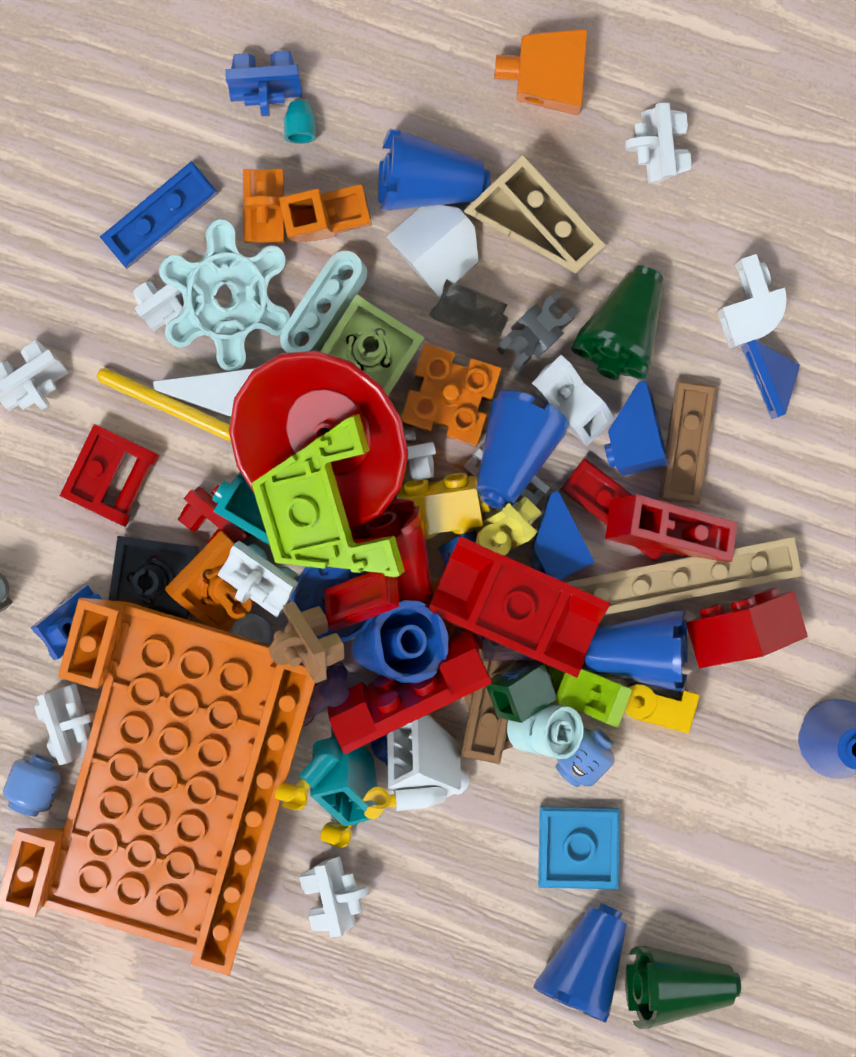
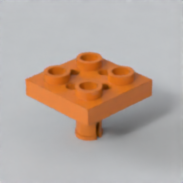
M220 531L169 583L165 590L175 601L204 625L228 631L239 618L246 616L245 612L251 610L255 601L249 598L246 602L241 603L235 599L238 589L218 576L230 555L232 546L235 544L225 533ZM206 569H211V571L206 572V576H203V572Z

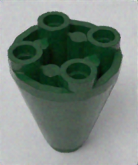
M635 266L633 271L627 273L580 329L571 347L572 352L598 365V373L606 378L618 380L620 375L640 380L645 379L653 360L663 296V276L650 267Z

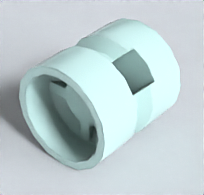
M549 704L523 723L510 720L507 722L509 741L514 748L522 752L541 754L555 759H567L575 754L583 739L584 727L580 715L576 710L566 706Z

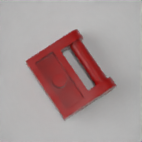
M93 424L59 496L126 527L131 518L128 513L151 465L156 466L160 455L101 426ZM128 453L137 457L114 507H111L103 502Z

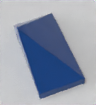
M756 340L742 345L741 348L771 420L785 415L800 364Z

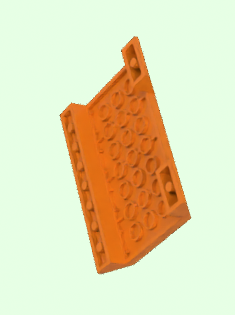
M79 598L58 678L98 689L104 683L65 827L18 828L16 830L0 888V907L34 918L42 907L192 951L194 954L191 965L230 976L281 802L275 798V791L280 784L287 781L315 685L302 661L296 667H292L290 664H277L270 656V644L130 602Z

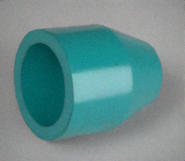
M295 100L289 103L284 117L285 141L294 144H305L316 139V118L309 102Z

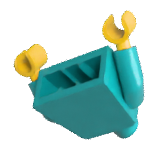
M331 726V737L316 741L313 745L312 760L298 775L300 778L299 782L296 785L289 783L280 784L275 791V798L284 801L282 804L284 808L301 810L306 806L308 800L307 790L310 788V796L340 822V824L327 822L321 831L320 839L329 845L343 848L350 843L352 834L350 828L352 825L357 826L360 822L372 820L367 818L364 812L368 807L378 804L371 800L363 801V798L370 789L377 787L372 754L364 746L344 754Z

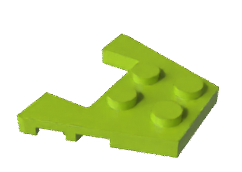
M359 414L347 418L307 447L251 483L275 563L322 569L335 567L351 569V572L361 573L362 571L384 573V576L389 577L400 576L405 572L395 536L359 544L353 541L333 473L332 461L365 454L370 451Z

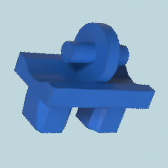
M275 51L270 55L271 66L256 67L255 57L249 53L235 54L231 69H225L230 101H244L245 106L260 105L261 116L263 117L270 116V104L285 103V98L302 97L298 64H294L290 51Z
M88 585L79 588L30 627L45 643L53 660L59 659L64 655L79 598L103 600L99 594H94Z

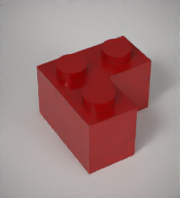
M776 587L754 593L753 597L731 602V609L724 610L722 603L700 609L701 617L685 622L699 669L764 657L807 638V631L795 591L779 594Z

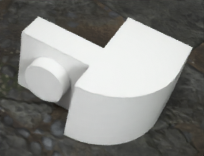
M757 254L743 258L735 264L746 300L723 307L717 312L729 350L742 346L752 340L757 341L769 334L777 327L785 313V287L769 292L767 286L771 285L770 273L765 262L759 263Z
M562 355L552 364L547 365L532 382L539 399L545 406L548 403L565 415L569 421L568 430L585 446H588L615 420L606 403L583 383L572 364Z

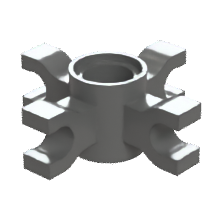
M559 289L544 301L542 308L538 304L530 308L510 328L512 331L499 343L500 346L497 350L501 355L508 349H512L517 353L518 357L512 365L516 371L522 368L531 359L533 354L538 358L564 334L562 330L575 319L574 316L579 312L574 306L567 312L559 310L557 304L560 301L558 299L563 296Z

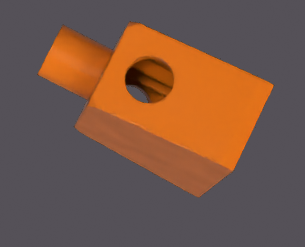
M580 29L522 36L519 56L496 54L494 79L518 81L516 100L572 115H579L582 107L587 30Z

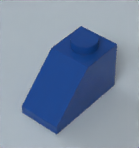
M646 381L638 382L608 430L610 443L604 445L610 468L616 466L618 472L623 477L669 465L651 388Z
M557 490L549 494L531 547L535 556L529 558L533 569L561 580L594 563V560L559 491Z

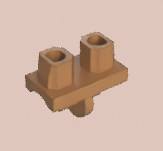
M295 602L283 605V611L289 621L284 629L285 632L279 630L273 636L275 640L269 648L271 658L277 664H290L292 667L298 666L302 661L315 683L326 680V666L344 660L343 642L337 633L320 639L316 637L328 632V622L320 606L301 612Z

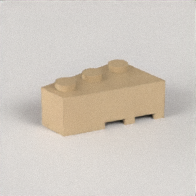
M524 155L464 210L465 213L576 274L581 272L607 247Z

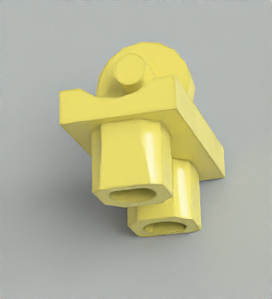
M525 496L520 498L513 506L510 503L504 505L502 509H498L484 517L482 527H476V530L479 532L476 537V544L505 556L509 551L528 542L537 533L531 524L541 514L540 510Z

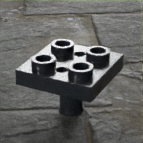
M117 536L108 600L130 602L188 620L189 611L175 601L166 592L165 588L168 586V580L170 583L198 555L199 547ZM154 555H157L161 558V561H159L157 558L152 559V562L158 564L159 566L151 564V558ZM147 597H155L156 602L153 606L147 605L153 602L152 599Z

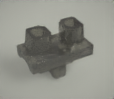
M446 279L443 285V293L439 302L432 308L429 314L434 320L487 340H491L492 337L498 339L508 322V317L503 314L507 307L506 303Z

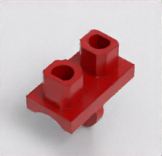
M219 484L211 492L212 495H215L220 486ZM200 486L195 490L191 489L184 497L187 504L178 518L179 522L193 532L198 531L206 519L218 527L207 543L220 531L225 533L235 543L238 541L243 543L252 535L213 512L218 503L212 500L213 497Z

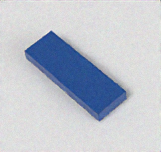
M191 161L103 233L100 238L122 265L128 269L218 195V192Z

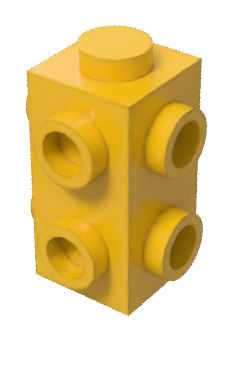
M455 473L446 476L442 481L429 483L426 479L411 480L406 482L397 493V499H410L414 501L416 507L419 506L423 515L425 539L433 538L437 533L453 531L455 534L473 532L476 530V527L483 526V512L490 511L489 505L480 499L481 494L476 489L477 475L468 477L465 473Z

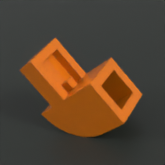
M362 184L322 193L317 188L279 198L287 237L293 242H310L333 238L339 233L373 225L365 189Z

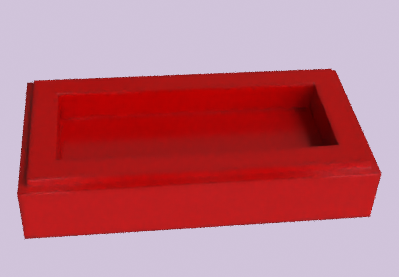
M368 572L324 590L326 620L328 628L334 631L399 607L398 577L384 576V573Z

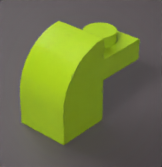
M546 664V668L551 673L553 679L552 686L557 696V700L554 701L555 703L583 712L606 724L615 727L619 726L633 689L584 668H581L579 676L576 678Z

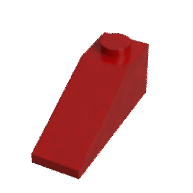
M635 494L610 500L605 539L642 549L732 562L738 522Z

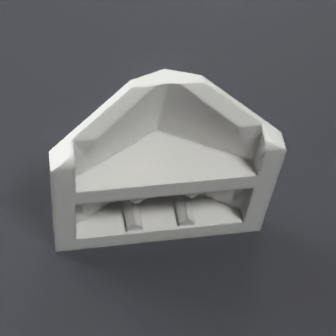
M445 205L420 207L386 237L438 298L479 263L475 226L459 208Z

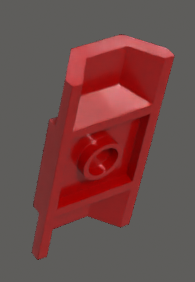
M460 536L428 609L433 614L437 613L442 619L578 678L585 654L600 621L609 608L610 602Z
M467 630L449 639L446 659L438 664L437 673L433 677L422 682L407 684L379 675L373 682L368 684V687L363 682H360L326 699L328 719L344 754L492 684L479 653V650L483 647L478 637L472 631Z

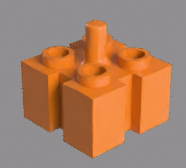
M424 343L415 371V378L422 380L423 383L419 393L409 390L401 415L402 423L431 433L433 425L437 424L448 428L446 438L477 447L487 414L478 412L481 399L491 402L502 368L472 358L468 368L453 363L455 353Z

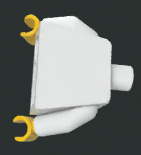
M428 714L387 734L388 788L394 791V794L389 795L381 787L370 789L363 798V801L371 800L378 805L368 807L364 815L370 819H377L387 807H395L396 811L438 806L444 803L447 797L453 794H461L468 788L470 778L467 773L461 770L460 746L457 740L438 725L431 715Z

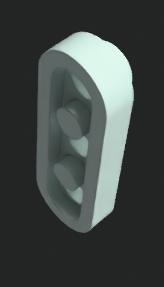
M340 251L332 255L282 329L280 342L285 352L321 350L366 281L367 267L355 253ZM353 270L351 278L344 280L346 272ZM331 303L330 310L326 313H322L323 307L326 304ZM309 336L308 343L300 347L301 340Z

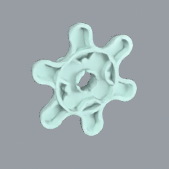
M218 219L211 222L206 229L207 250L202 260L191 263L181 256L171 255L164 258L159 266V274L163 282L178 288L182 292L184 300L181 313L171 319L166 325L165 336L172 346L178 348L188 346L198 336H209L215 342L216 358L220 367L226 371H237L244 365L246 360L244 341L248 333L254 329H262L270 335H281L282 329L290 318L288 311L283 307L273 304L267 295V285L270 279L284 269L285 255L279 247L266 246L252 257L243 256L236 248L235 230L232 224L226 220ZM225 284L230 288L232 298L227 306L221 307L217 300L214 299V295H216L219 287Z

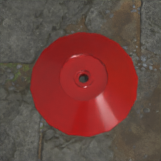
M316 350L281 353L252 370L234 397L229 435L236 466L253 492L251 483L326 434L324 428L332 430L347 418L356 414L360 415L370 451L365 454L331 462L350 529H354L374 519L385 511L402 488L409 453L402 418L383 387L348 360Z

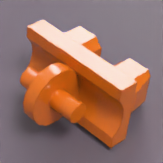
M243 169L244 243H285L284 219L279 198L284 197V169Z

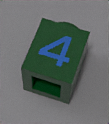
M519 659L491 678L492 684L486 686L497 717L523 723L557 700L552 686L553 679L551 673L544 663Z

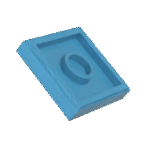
M539 806L538 888L618 889L620 809L613 807Z

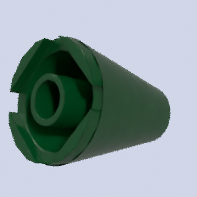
M635 946L629 953V955H636L634 964L626 965V1000L628 1010L637 1012L639 1020L633 1021V1023L639 1029H649L728 1007L734 1004L736 997L740 996V976L738 973H734L733 968L728 964L647 946Z

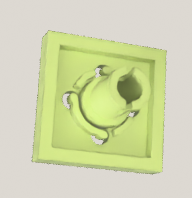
M356 294L320 352L351 361L360 369V365H363L364 372L378 382L389 396L425 337ZM348 336H350V337H349V343L347 344V343H346V338H347ZM353 336H355V337L357 338V340H356L355 343H354V346H352L353 341H354V337H353ZM383 357H385V365H388L389 359L391 360L390 367L384 368L381 366L380 362L383 360Z

